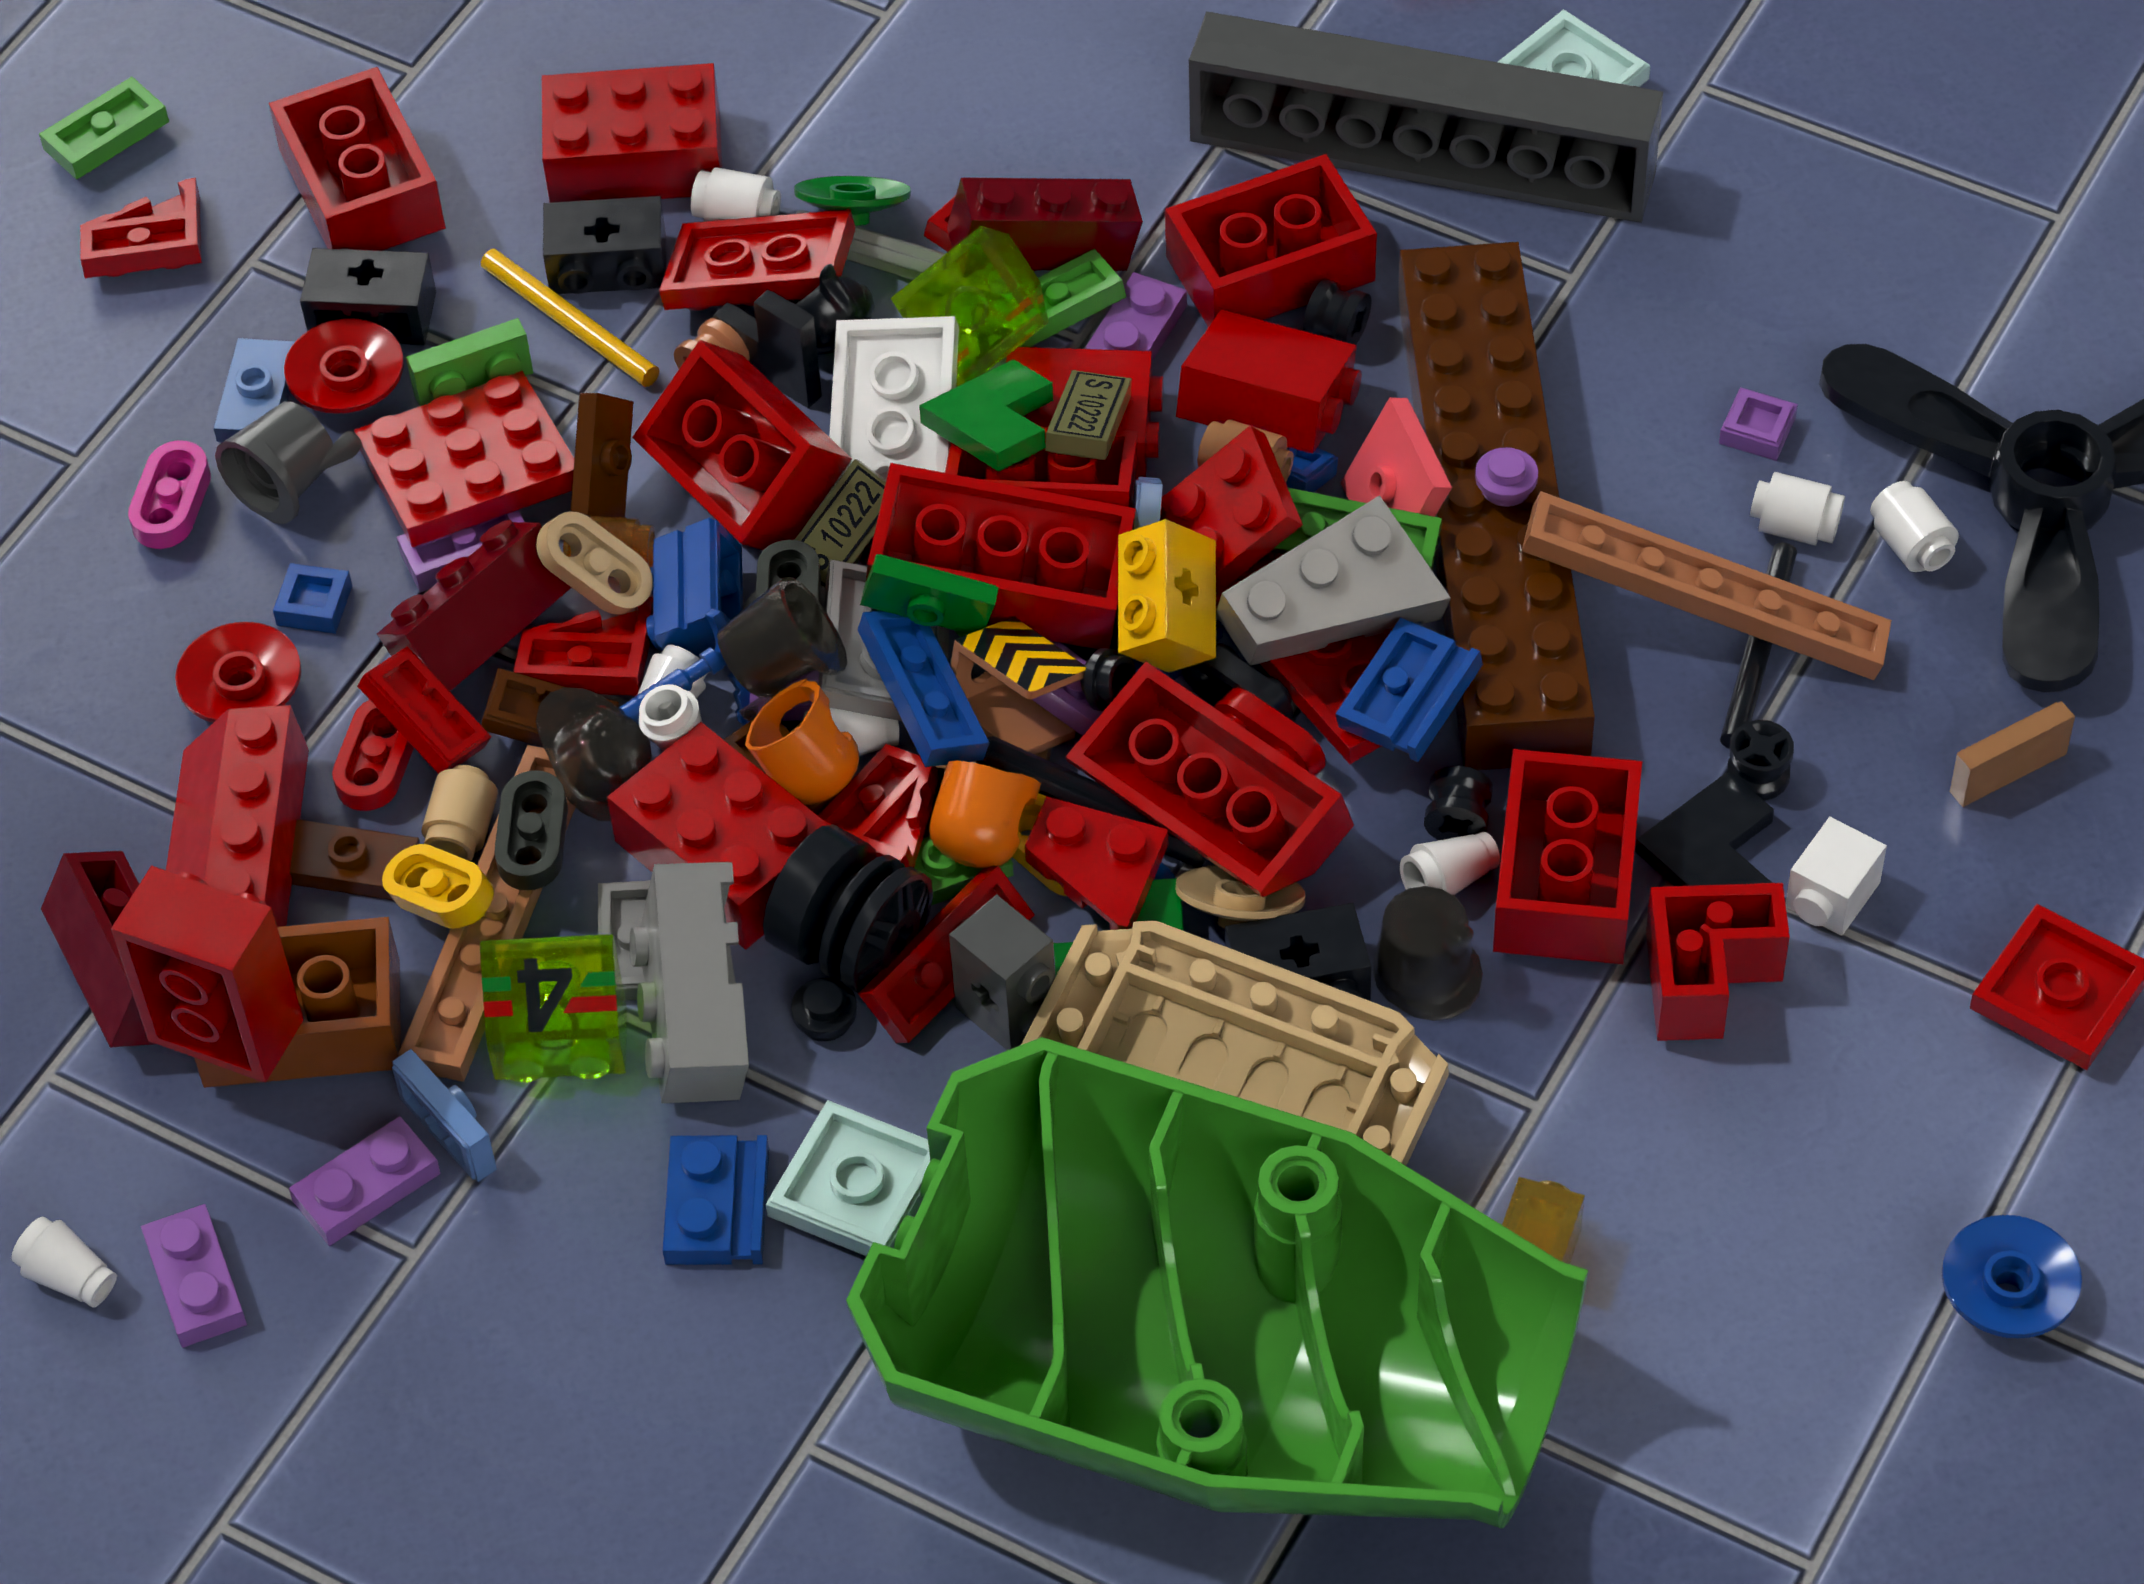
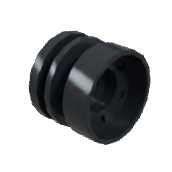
M834 824L821 826L807 836L792 853L774 883L766 904L763 920L765 940L807 965L820 963V969L824 974L835 981L842 980L844 985L859 993L880 971L887 968L925 927L933 899L932 880L911 866L905 867L902 862L891 855L877 857L876 849L869 843Z

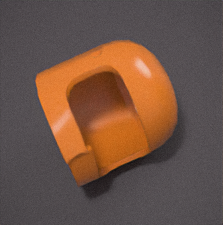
M807 678L791 684L776 694L761 708L750 725L745 746L770 778L804 805H813L834 797L850 783L858 768L859 750L853 736L848 732H840L832 720L829 707L830 700L816 681H808ZM810 700L812 705L801 725L783 737L780 732V723L784 714L796 705Z
M949 761L929 825L930 838L934 846L947 858L965 866L982 869L997 865L999 867L1012 858L1021 842L1018 837V825L1024 806L1035 804L1041 783L1024 774L1005 772L973 762Z

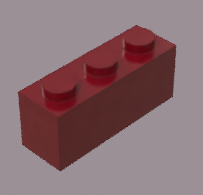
M961 178L947 230L958 270L1052 271L1096 249L1114 271H1127L1143 221L1131 179Z
M505 520L494 525L481 536L480 542L482 546L469 557L458 558L444 566L436 574L435 578L438 583L426 593L414 595L396 606L391 612L393 620L377 633L390 655L393 656L408 646L441 683L451 691L569 591L572 587L551 573L538 556L536 544L538 534L542 528L541 524Z
M123 851L63 853L41 910L109 1047L154 1045L155 1043L148 1041L111 930L113 924L137 889L139 882Z

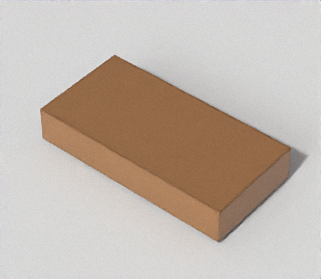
M2062 701L2056 702L1957 752L1950 793L1962 807H1965L2066 755L2075 715Z

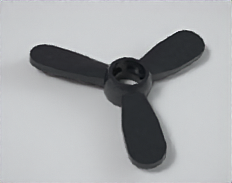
M1846 344L1832 350L1823 359L1819 382L1823 394L1828 400L1841 410L1892 436L1989 477L1995 508L2010 526L2019 531L2005 582L2002 650L2003 662L2009 676L2024 688L2040 692H2059L2079 685L2092 673L2098 658L2099 584L2087 530L2091 529L2106 513L2113 489L2144 483V399L2099 425L2080 414L2062 410L2035 411L2012 423L1956 386L1886 349L1868 344ZM2051 468L2064 471L2077 478L2081 483L2074 486L2055 487L2039 483L2024 472L2031 469Z

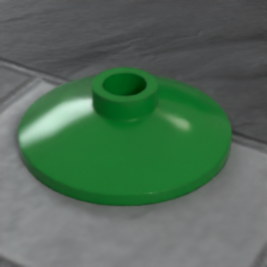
M829 176L808 179L797 183L794 186V195L812 206L827 211L851 209L855 226H862L870 223L871 212L885 210L908 200L911 197V188L903 182L885 178Z

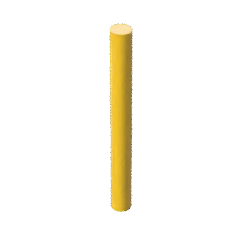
M494 248L484 254L481 260V267L634 380L644 387L651 386L657 380L659 368L504 254Z

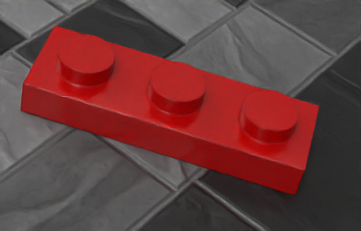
M998 865L983 868L914 937L887 968L880 971L858 993L895 1043H909L955 997L949 934L996 894L1029 921L1035 916Z

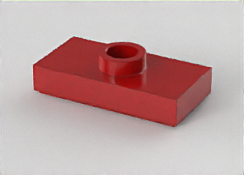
M408 646L365 673L357 685L438 774L441 771L453 769V767L462 764L485 748L492 737Z

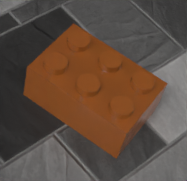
M389 917L277 927L304 1021L267 1082L392 1070V1061L399 1057L398 1053L401 1048L400 960ZM194 1058L204 1088L261 1082Z

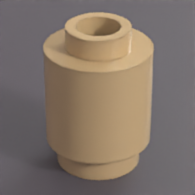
M458 765L453 767V769L441 771L437 775L421 829L422 835L425 838L424 844L434 846L468 861L473 859L475 852L483 848L498 796L496 785L489 780L488 775L484 771L470 765Z

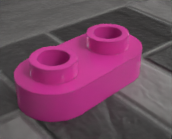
M182 440L172 441L159 446L149 456L128 510L133 534L142 545L153 549L170 548L181 543L190 534L211 480L206 454L197 444Z

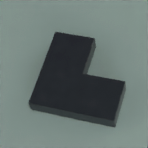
M768 289L754 301L756 318L727 302L714 314V318L727 323L740 335L749 351V362L783 394L809 409L822 397L813 315Z
M1728 771L1636 839L1635 852L1673 886L1772 883L1741 856L1736 849L1773 822L1774 809L1732 772Z

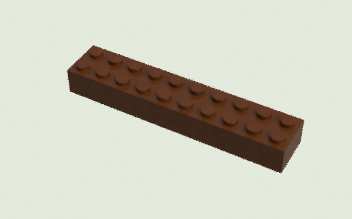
M1519 242L1400 250L1398 300L1413 408L1452 486L1450 493L1435 516L1442 518V528L1435 555L1437 579L1451 597L1443 614L1445 636L1455 640L1458 647L1468 651L1471 648L1479 650L1483 663L1455 706L1463 765L1476 770L1511 768L1513 749L1591 756L1595 715L1571 569L1522 551L1532 506L1540 491L1558 498L1560 497ZM1497 448L1519 449L1530 455L1537 465V485L1527 499L1518 505L1509 507L1495 505L1484 497L1476 484L1475 472L1479 459L1487 452Z

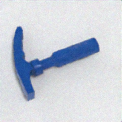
M712 609L704 614L715 637L716 646L714 650L709 647L699 654L700 660L685 670H674L656 682V684H653L635 696V698L619 707L622 717L631 728L639 725L641 701L651 690L662 685L671 684L690 691L695 681L707 673L716 674L725 665L731 671L728 678L736 689L733 695L738 707L735 711L737 721L743 726L751 721L750 682L743 653L721 611Z

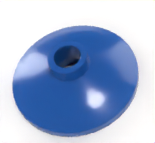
M1990 1216L1969 1224L1950 1242L1942 1265L1944 1290L1955 1310L1978 1329L2005 1338H2030L2057 1328L2071 1315L2081 1292V1268L2070 1245L2050 1227L2022 1216ZM2009 1283L2016 1286L2019 1292L2005 1291L1998 1287V1285Z

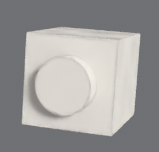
M1829 816L1791 868L1786 908L1796 912L1805 922L1814 926H1823L1842 936L1880 884L1887 845Z

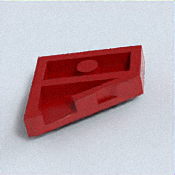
M189 178L178 182L180 195L152 206L151 201L144 197L125 205L123 209L116 213L104 214L81 224L80 261L84 277H118L130 272L160 268L177 269L185 265L202 263L200 195L196 178Z
M648 597L643 604L635 608V611L602 620L599 611L594 610L576 615L563 623H547L523 630L513 672L589 694L637 696L642 684L651 641L647 633L646 620L649 616L653 615V597Z
M885 744L818 816L829 825L834 824L869 843L876 849L877 857L891 855L902 862L905 867L911 866L914 868L940 782L939 773L936 766L925 767L920 755Z
M1046 796L1024 846L1025 861L1046 879L1058 882L1062 886L1064 894L1083 909L1089 905L1110 923V930L1132 929L1133 922H1136L1168 847V829Z

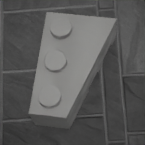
M1379 495L1222 592L1216 616L1251 666L1325 648L1329 643L1362 635L1367 638L1383 634L1385 630L1394 628L1400 617L1413 623L1421 621L1422 624L1441 620L1451 597Z
M732 862L654 864L641 926L631 928L630 931L631 963L633 967H642L645 981L638 985V1015L640 1022H650L652 1038H647L645 1045L646 1071L648 1078H658L661 1103L740 1100L749 1067L743 985L742 983L735 982L730 945H738L739 943L737 922L726 923L724 910L729 887L734 883Z

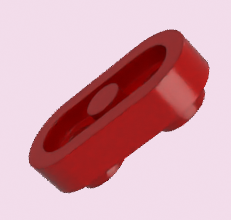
M1233 688L1214 706L1221 713L1314 776H1317L1325 768L1326 758L1315 738L1304 728L1251 692L1241 688Z
M370 700L364 702L354 713L332 771L338 798L347 807L358 811L379 809L395 797L414 750V747ZM387 733H393V734H394L393 736H391V737H389V738H382V737H380V736H382V735H384V734H387ZM366 783H373V784H370V785L362 786V785H364V784H366Z

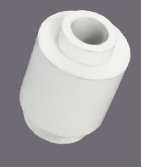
M715 167L712 172L700 171L694 181L691 194V213L694 217L703 218L704 222L779 215L781 206V193L779 190L773 189L771 177Z
M1774 472L1770 483L1759 480L1750 516L1760 519V532L1815 546L1818 540L1833 544L1845 496L1832 493V486Z
M1899 481L1885 488L1874 499L1870 509L1872 516L1875 518L1874 527L1910 571H1935L1950 561L1955 553V545L1959 538L1958 530L1924 489L1913 487L1908 481Z

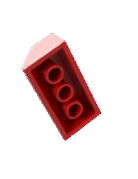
M890 463L867 563L866 580L876 554H882L996 585L999 589L995 607L986 627L1008 618L1016 617L1049 641L1092 649L1110 648L1118 610V535L1133 529L1136 508Z
M1146 661L1065 756L1070 764L1162 828L1168 829V832L1262 898L1315 874L1354 826L1341 793Z
M291 705L228 709L183 750L166 871L175 874L178 872L191 873L201 878L209 886L236 895L237 893L244 892L258 897L268 906L272 907L277 927L287 925L292 886L290 867L297 819L300 820L309 754L308 746Z

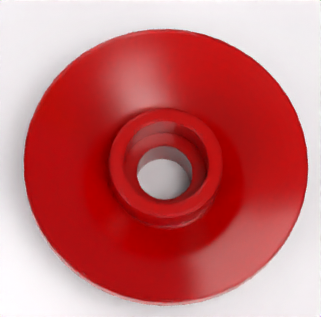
M361 319L333 320L308 330L291 346L284 363V375L292 395L311 409L333 414L356 412L377 404L394 390L402 377L404 369L403 353L396 337L381 325Z
M256 622L229 623L205 632L186 648L177 664L176 686L182 702L189 711L205 721L214 723L228 709L285 705L294 695L299 685L301 662L293 642L276 628Z

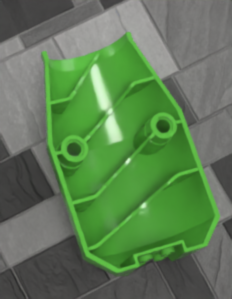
M1044 1037L952 1072L926 1128L930 1163L926 1168L921 1184L920 1196L923 1200L915 1217L911 1215L904 1217L896 1235L894 1248L875 1242L872 1243L846 1299L853 1321L887 1394L896 1407L1215 1512L1469 1519L1501 1529L1508 1524L1528 1484L1555 1409L1579 1323L1587 1283V1269L1559 1261L1354 1133Z

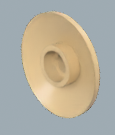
M1217 865L1198 867L1182 873L1176 880L1175 889L1179 898L1202 912L1217 916L1218 925L1222 928L1228 925L1271 919L1277 916L1296 913L1304 906L1306 895L1305 890L1296 882L1262 898Z

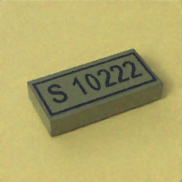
M1072 370L1046 432V451L1106 460L1131 397L1132 378Z
M854 459L795 538V540L810 545L816 551L820 564L821 586L824 588L830 560L857 564L873 541L886 480L857 459Z

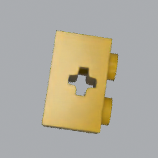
M1167 519L1118 535V653L1143 663L1146 661L1155 668L1168 673L1216 658V540Z

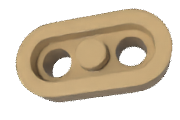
M564 512L541 528L536 545L538 556L543 565L603 611L610 614H625L643 604L650 596L653 587V577L647 562L638 553L588 516L579 512ZM559 539L569 544L571 557L566 556L561 551ZM609 576L614 577L619 582L620 593L613 591L609 586Z

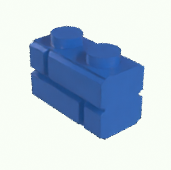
M712 518L686 526L685 532L676 530L655 538L653 544V566L650 567L653 577L651 591L653 596V615L649 616L646 620L647 633L654 647L659 651H663L667 645L679 646L700 659V653L709 647L714 650L716 646L712 628L704 615L710 610L716 609L722 612L740 649L743 648L742 545L717 519L714 520Z

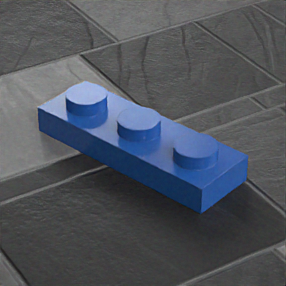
M884 611L863 612L857 631L925 767L947 765L949 761L957 760L966 762L983 760L989 746V741L931 627L916 624L907 617Z

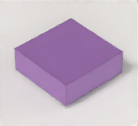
M1740 387L1720 430L1719 444L1777 461L1796 419L1798 404Z

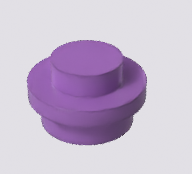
M1497 448L1487 452L1479 459L1476 465L1475 480L1478 488L1489 502L1504 507L1515 506L1526 500L1535 489L1538 481V468L1533 458L1519 449Z

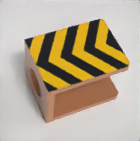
M1016 617L1008 618L954 640L950 666L986 737L995 736L1033 754H1038L1075 738L1076 731L1032 699L1083 679L1086 669L1084 664ZM975 663L986 670L979 677L972 679L971 672Z

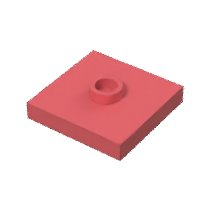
M1389 397L1340 482L1348 500L1368 503L1380 495L1388 508L1433 517L1436 516L1452 489L1408 398Z

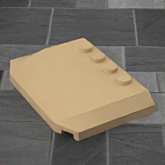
M1156 920L1133 922L1132 929L1098 931L1097 924L1082 925L1021 1044L1023 1045L1044 1037L1354 1133L1405 1166L1408 1164L1449 1076L1448 1063L1439 1053L1436 1057L1415 1035L1414 1027L1400 1012Z

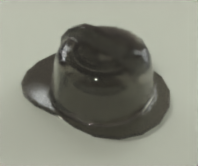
M564 687L551 692L540 703L535 722L539 738L554 768L556 777L564 786L567 800L581 813L598 821H611L607 796L651 762L650 741L643 734L637 722L621 714L615 705L600 694L584 688Z

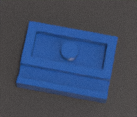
M1400 617L1335 715L1339 728L1391 751H1394L1395 748L1409 753L1410 759L1419 762L1482 667L1480 651L1474 648L1468 651L1458 647L1455 640Z
M737 1135L670 1137L663 1237L665 1265H733V1259H752L753 1264H763L769 1164L767 1135H757L756 1141H738Z

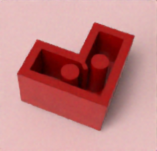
M1783 883L1651 887L1646 939L1657 1041L1723 1039L1729 1002L1728 983L1783 982L1790 939Z

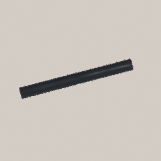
M1785 542L1775 544L1766 574L1790 582L1797 549ZM1751 635L1748 636L1720 737L1721 744L1729 749L1734 731L1742 724L1752 721L1773 644Z

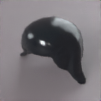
M827 264L822 269L819 277V286L802 300H788L813 315L818 355L835 352L836 320L870 319L875 307L872 294L867 286L859 284L846 276L838 277L832 264Z

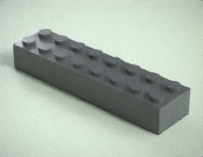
M1208 11L1205 13L1189 58L1190 141L1302 162L1327 154L1336 168L1642 223L1656 174L1663 91Z

